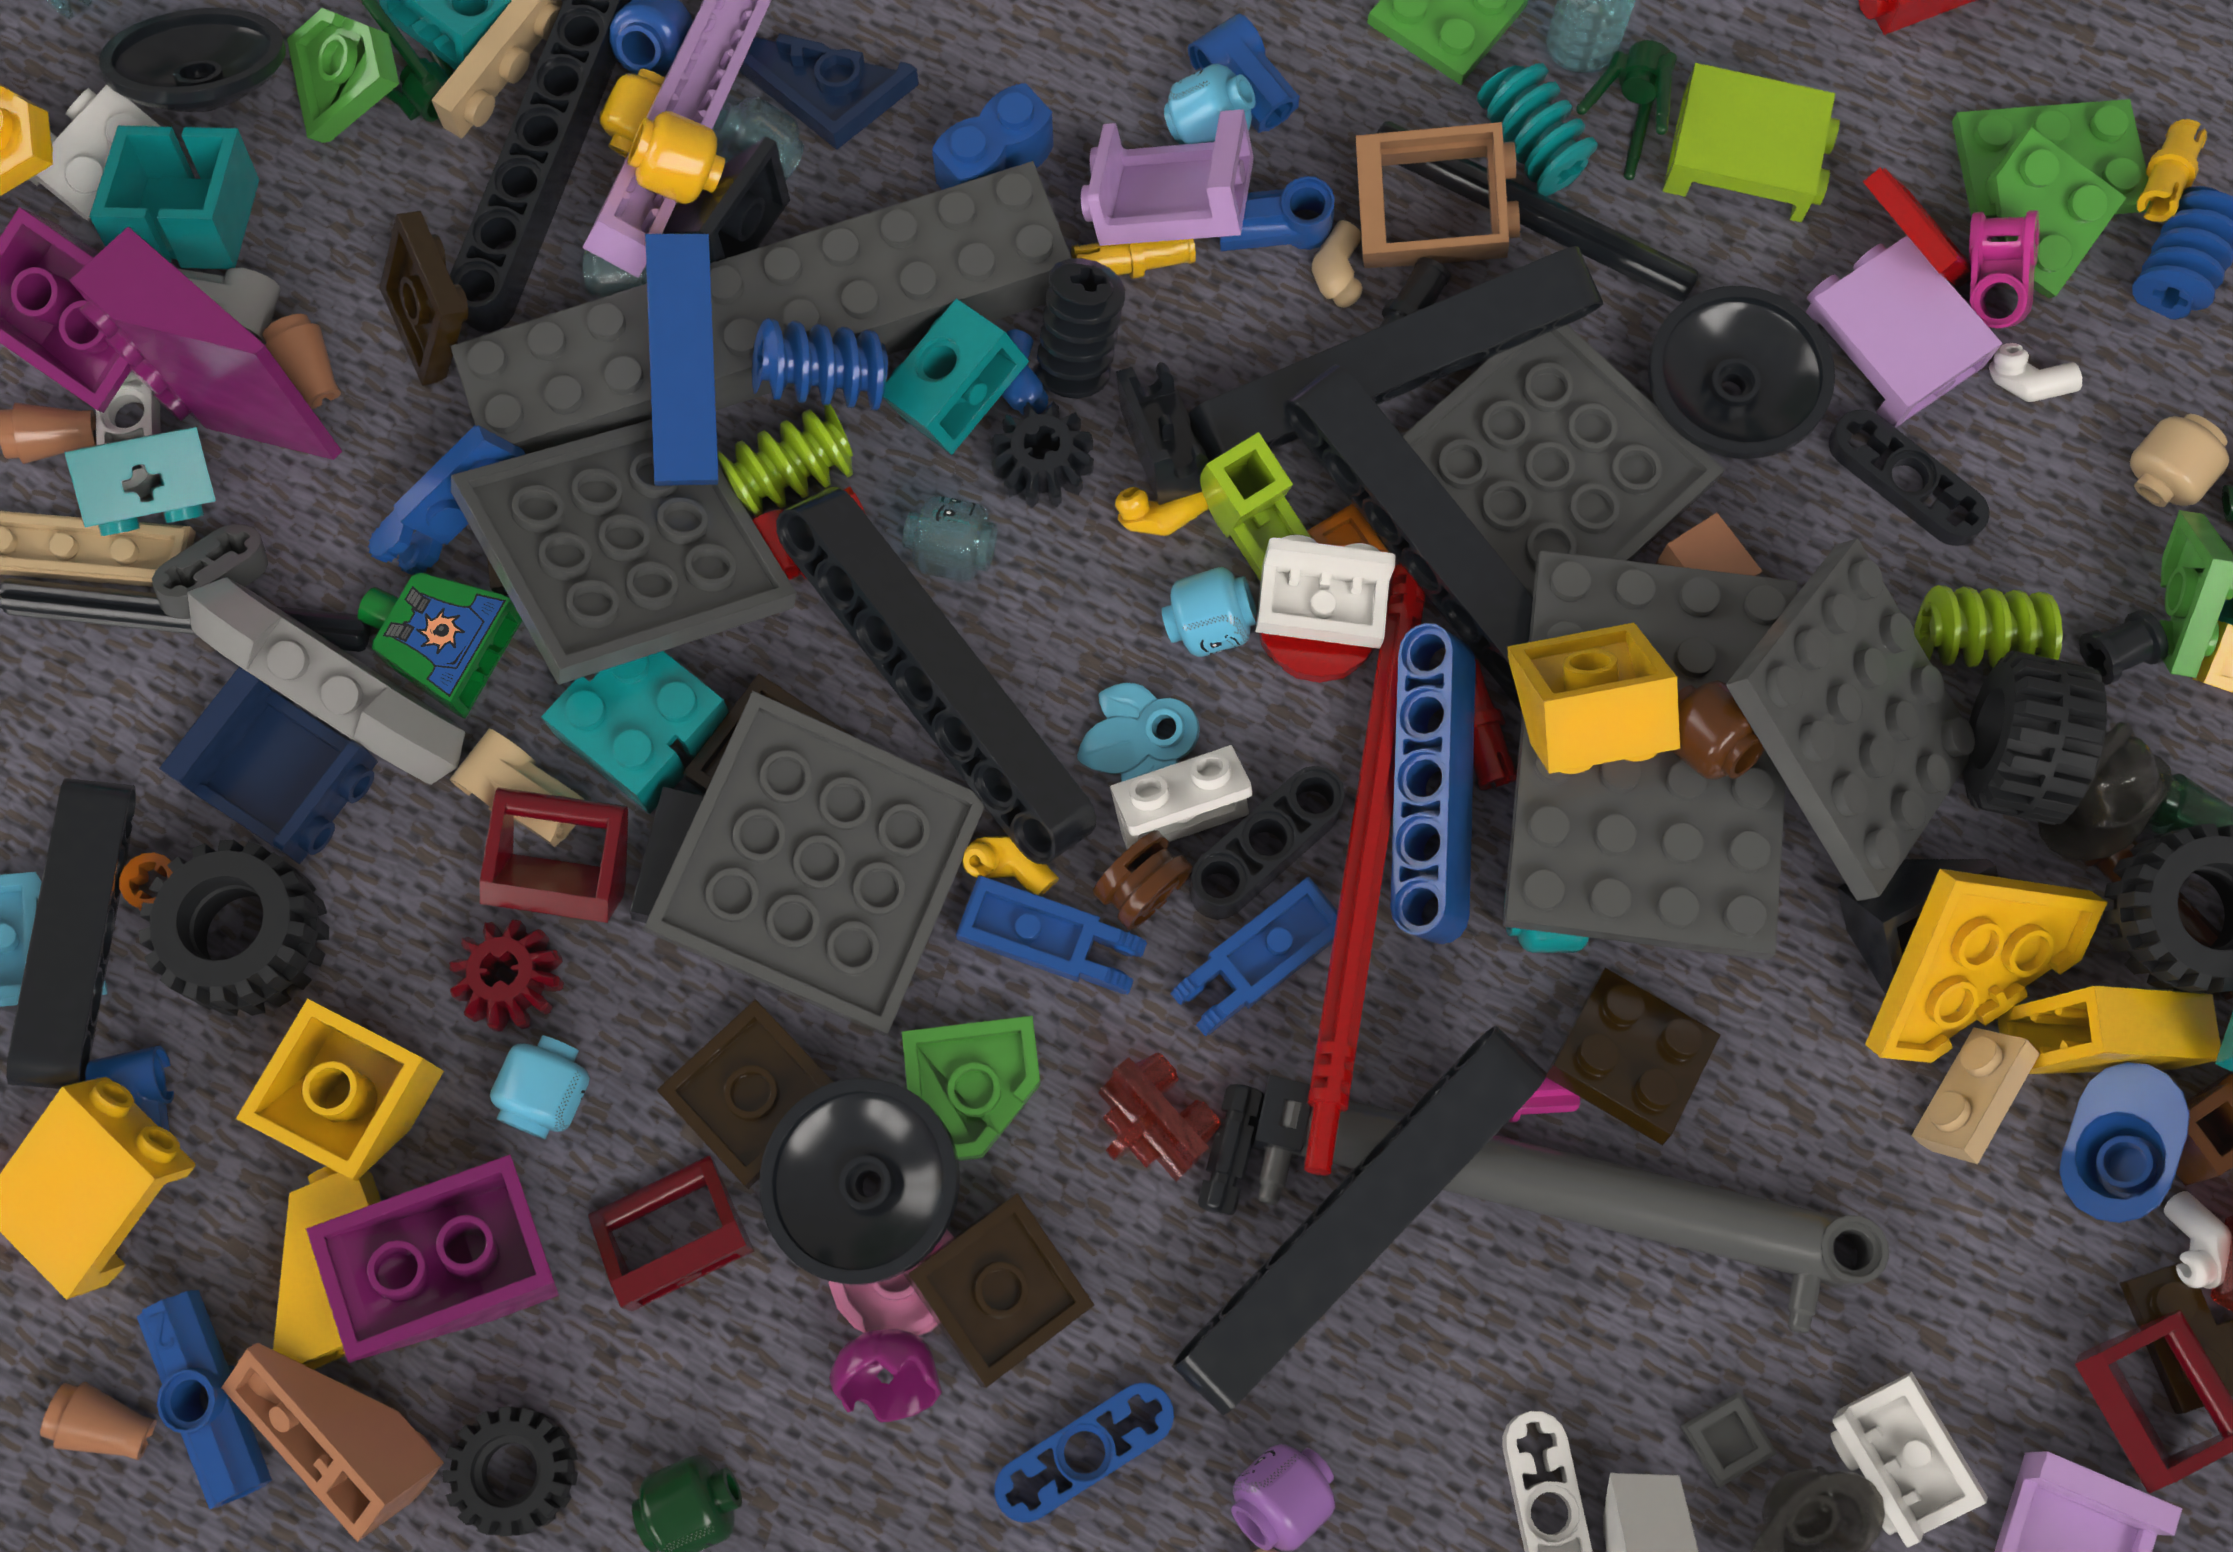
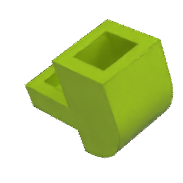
M1259 432L1206 464L1200 475V484L1210 513L1226 538L1232 537L1261 582L1262 565L1270 538H1283L1289 535H1303L1311 538L1285 498L1293 483Z

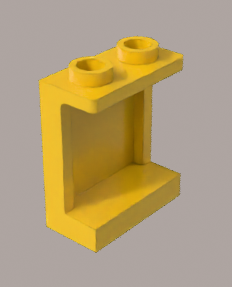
M107 1077L62 1086L0 1173V1232L68 1300L107 1286L123 1270L126 1264L115 1254L118 1247L162 1187L169 1182L188 1177L196 1164L180 1148L177 1138L166 1129L157 1126L134 1103V1098L129 1090Z

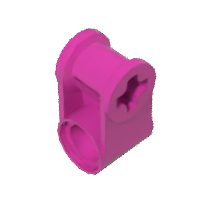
M2028 210L2025 217L1986 218L1984 212H1974L1972 214L1969 238L1971 266L1970 307L1988 327L1998 329L2015 326L2023 321L2031 311L2034 271L2039 250L2040 218L2038 210ZM2018 236L2017 241L1991 242L1993 237ZM2008 283L2017 292V308L2006 318H1996L1986 308V296L1990 289L1997 284Z

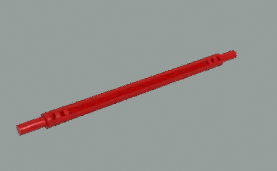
M1400 562L1399 565L1395 566L1390 578L1385 636L1379 649L1307 1102L1309 1106L1313 1107L1304 1170L1308 1173L1322 1176L1331 1174L1340 1112L1348 1110L1394 805L1398 653L1401 641L1406 633L1415 626L1421 625L1426 596L1425 592Z

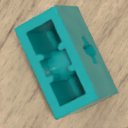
M197 427L64 451L85 528L98 525L101 536L139 529L137 517L160 512L164 513L166 523L200 517L204 515L202 504L216 501ZM143 465L146 473L159 474L161 484L150 488L151 498L140 500L135 491H124L121 481L133 477V466Z

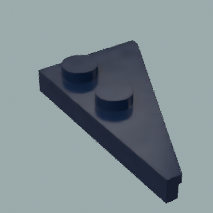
M779 33L776 42L754 37L739 72L836 150L919 85L917 68L909 63L900 62L897 70L865 63L862 52L849 49H831L825 46L824 43Z

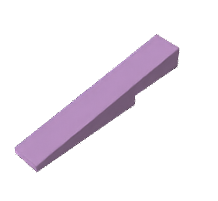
M703 0L646 118L654 120L661 112L672 111L712 129L771 0ZM628 153L582 248L639 278L646 266L645 234H662L677 202L642 188L636 181L635 167L628 165Z

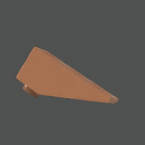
M258 1342L246 1349L221 1387L357 1542L417 1498L444 1463L431 1448L428 1440L421 1433L417 1432L399 1411Z

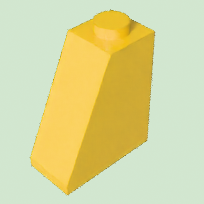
M2091 986L2014 1006L1997 1018L1999 1033L2025 1038L2040 1053L2029 1074L2102 1072L2105 1068L2125 1062L2149 1064L2158 1070L2180 1069L2216 1061L2221 1047L2213 994Z
M326 1166L308 1176L309 1185L289 1193L273 1350L313 1370L346 1355L306 1228L380 1202L381 1198L372 1173L368 1171L357 1181H354Z

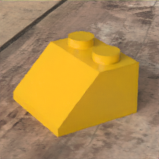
M1635 623L1507 646L1508 659L1530 744L1549 774L1556 772L1577 774L1589 770L1593 765L1623 759L1627 761H1645L1653 758L1657 753L1680 749L1677 676Z
M307 998L236 1119L336 1172L357 1181L411 1130L444 1071L415 1053Z

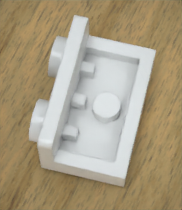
M107 84L98 94L94 93L90 88L86 89L73 102L65 113L73 121L58 137L50 132L53 146V165L29 179L36 186L41 183L87 221L91 220L89 215L117 127L160 126L133 102L113 91Z
M1303 535L1270 538L1262 565L1255 632L1380 649L1385 636L1389 581L1395 568V554L1380 552L1376 547L1362 543L1349 544L1345 547L1320 544L1314 539Z
M1232 745L1110 786L1120 831L1127 849L1151 831L1158 830L1171 842L1249 815L1247 798L1253 794L1251 782Z
M1912 1372L1844 1406L1837 1411L1832 1419L1837 1430L1831 1433V1439L1839 1456L1851 1471L1858 1468L1861 1469L1874 1491L1873 1494L1868 1496V1501L1875 1517L1887 1534L1891 1535L1898 1532L1907 1548L1921 1542L1924 1533L1986 1504L1987 1495Z

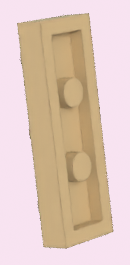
M512 0L433 97L432 103L444 129L462 139L473 125L480 127L488 121L495 107V97L507 82L516 83L524 76L530 63L531 52L542 39L548 40L562 7V0Z

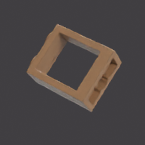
M1502 122L1356 135L1364 268L1414 266L1421 257H1427L1439 263L1508 258L1509 238H1520V215L1518 201L1507 202L1506 179H1516V151L1514 141L1503 142ZM1486 157L1491 234L1396 243L1386 242L1382 166Z

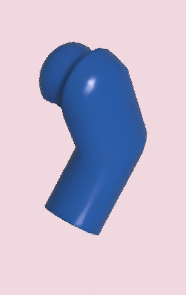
M1018 329L1007 331L1008 336L1025 357L1029 359L1034 342L1032 337ZM1028 365L1024 367L1002 394L1006 402L1013 409L1019 410L1023 416V408L1027 402L1036 408L1037 414H1042L1049 401L1046 391L1043 390L1042 382Z

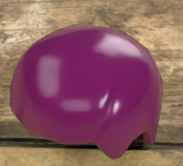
M900 1329L871 1330L848 1342L840 1350L831 1368L829 1377L832 1391L839 1400H842V1405L848 1413L854 1411L856 1401H860L869 1406L879 1422H891L915 1416L932 1407L942 1393L934 1358L928 1344L921 1337ZM883 1368L893 1374V1379L889 1384L882 1383L877 1377Z

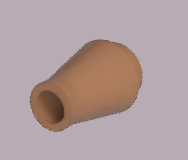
M292 314L271 323L263 331L262 337L266 342L265 346L311 409L321 406L324 398L333 400L341 395V391L334 379L321 327L311 323L307 315Z
M14 403L13 409L0 410V446L6 459L20 458L23 464L63 454L64 451L96 445V437L93 434V431L96 429V416L93 410L78 411L23 403Z
M85 1381L78 1387L63 1383L47 1408L42 1421L40 1436L53 1440L55 1449L119 1455L140 1460L148 1445L146 1439L152 1436L156 1420L142 1416Z

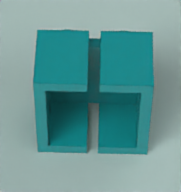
M118 126L89 215L104 246L106 247L129 227L167 261L171 263L172 259H177L181 268H236L259 184V177L238 128H183L181 137L200 176V179H195L172 127Z
M664 651L596 672V676L591 681H588L585 677L575 679L541 716L556 738L649 814L658 806L662 788L673 789L684 777L683 772L686 768L677 753L670 747L673 742L678 739L686 754L691 759H694L730 712L723 698Z

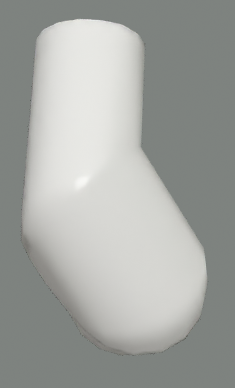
M2016 343L2001 345L1995 352L1993 361L1989 365L1990 375L1995 384L2026 402H2035L2078 392L2082 386V374L2076 363L2070 362L2039 370L2027 363L2028 352L2022 350V346Z
M2188 1191L2179 1192L2171 1197L2164 1208L2165 1216L2190 1238L2189 1251L2183 1252L2179 1258L2183 1263L2176 1265L2178 1276L2184 1284L2191 1288L2204 1287L2213 1289L2222 1284L2230 1273L2231 1232L2220 1219Z

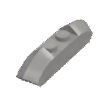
M227 577L187 592L192 631L226 658L369 751L430 785L458 768L465 731L449 718L256 593Z

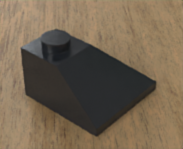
M765 136L725 163L721 178L714 192L702 190L693 202L688 204L676 203L662 234H709L710 263L757 249L790 202L776 141Z
M1904 859L1880 897L1857 901L1846 883L1837 887L1846 930L1885 995L1939 869L1998 877L1996 864L1988 859Z

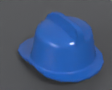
M2125 1062L2105 1068L2087 1084L2075 1111L2068 1138L2062 1151L2059 1170L2064 1191L2079 1210L2097 1220L2122 1223L2144 1217L2157 1208L2165 1198L2177 1172L2188 1136L2190 1117L2183 1091L2168 1074L2149 1064Z

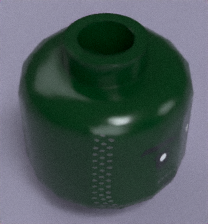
M702 1455L689 1456L644 1478L639 1489V1498L632 1503L633 1521L642 1543L650 1552H701L727 1540L731 1536L735 1525L734 1510L742 1506V1496L738 1483L730 1469L724 1467L718 1470L708 1458Z

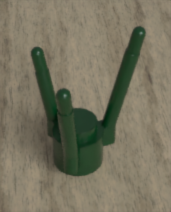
M361 0L383 32L389 34L390 41L407 63L400 74L402 92L394 88L385 97L397 104L409 120L412 121L421 115L425 121L434 122L439 117L432 99L454 72L446 62L429 50L428 52L433 62L426 58H419L377 0Z
M1654 40L1636 42L1630 47L1628 54L1620 51L1615 52L1608 69L1576 107V112L1579 115L1586 114L1617 77L1619 78V84L1624 97L1633 103L1639 104L1624 170V178L1627 180H1633L1635 177L1655 98H1657L1656 132L1659 135H1664L1668 131L1672 72L1677 61V55L1662 43Z

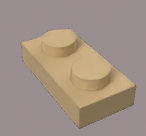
M1973 1027L1911 1136L1919 1144L1932 1152L1978 1164L2040 1053L2025 1038Z

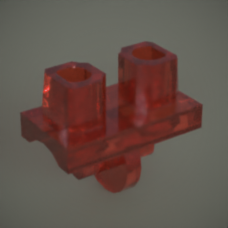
M1157 1052L1136 1064L1128 1057L1112 1071L1113 1076L1098 1092L1112 1108L1102 1119L1118 1136L1107 1147L1105 1152L1113 1161H1117L1131 1151L1145 1168H1148L1157 1160L1177 1182L1192 1169L1209 1148L1207 1142L1221 1125V1121L1205 1102L1195 1100L1181 1113L1176 1111L1164 1095L1176 1085L1179 1078L1176 1069L1161 1053Z

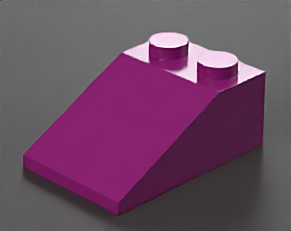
M19 207L0 236V343L91 407L104 413L131 372V365L106 342L105 339L107 337L81 313L79 309L87 301L69 281L99 252L59 224Z
M511 1154L306 1228L349 1363L491 1322L559 1296Z

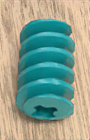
M1536 63L1527 68L1514 65L1505 68L1486 81L1479 90L1476 101L1482 108L1488 109L1487 117L1491 123L1502 122L1503 141L1515 142L1517 162L1525 164L1524 173L1530 181L1537 182L1536 191L1547 197L1567 187L1580 176L1588 164V158L1596 151L1598 143L1594 137H1588L1575 142L1583 133L1586 125L1581 118L1573 119L1563 124L1573 110L1569 100H1561L1550 105L1558 97L1561 89L1556 81L1540 85L1548 74V69L1544 63Z

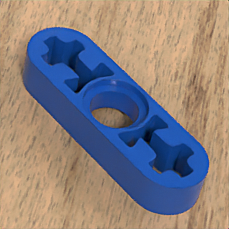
M1133 1384L1009 1462L1000 1471L995 1482V1499L1000 1510L1014 1521L1033 1522L1039 1520L1153 1447L1166 1437L1172 1427L1174 1410L1170 1398L1162 1389L1153 1384ZM1139 1395L1144 1403L1156 1400L1162 1409L1154 1418L1158 1429L1154 1433L1147 1435L1141 1427L1134 1428L1121 1437L1131 1446V1449L1121 1456H1117L1112 1436L1106 1428L1096 1421L1097 1418L1106 1412H1111L1112 1421L1116 1425L1131 1413L1128 1401L1132 1397ZM1084 1431L1097 1435L1105 1447L1103 1463L1097 1470L1087 1474L1072 1470L1068 1466L1064 1455L1067 1441L1074 1434ZM1048 1449H1052L1058 1470L1073 1483V1486L1059 1494L1056 1481L1053 1480L1039 1490L1038 1498L1041 1504L1036 1509L1030 1511L1024 1502L1013 1506L1006 1495L1015 1487L1011 1476L1019 1470H1022L1028 1478L1038 1475L1048 1468L1038 1459V1456Z

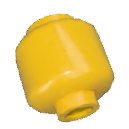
M642 68L637 75L626 74L620 76L599 116L602 128L612 137L608 146L625 158L631 149L641 122L647 116L665 80L663 76Z
M664 111L658 114L654 120L646 117L643 119L630 149L628 165L635 167L636 181L642 188L678 203L688 204L696 200L702 190L714 192L724 169L725 158L716 154L717 137L711 128L672 111Z

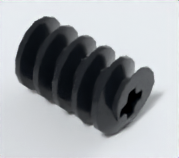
M1083 258L1066 259L1056 263L1050 270V287L1047 289L1046 294L1047 306L1044 308L1043 313L1044 325L1041 327V343L1038 345L1037 350L1039 366L1035 374L1048 391L1061 397L1080 399L1098 393L1110 379L1114 348L1118 337V327L1121 322V312L1125 301V287L1117 274L1099 262Z

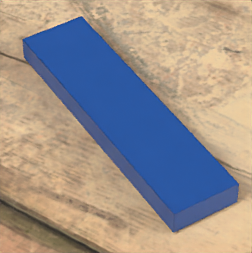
M645 234L655 486L718 485L709 234Z

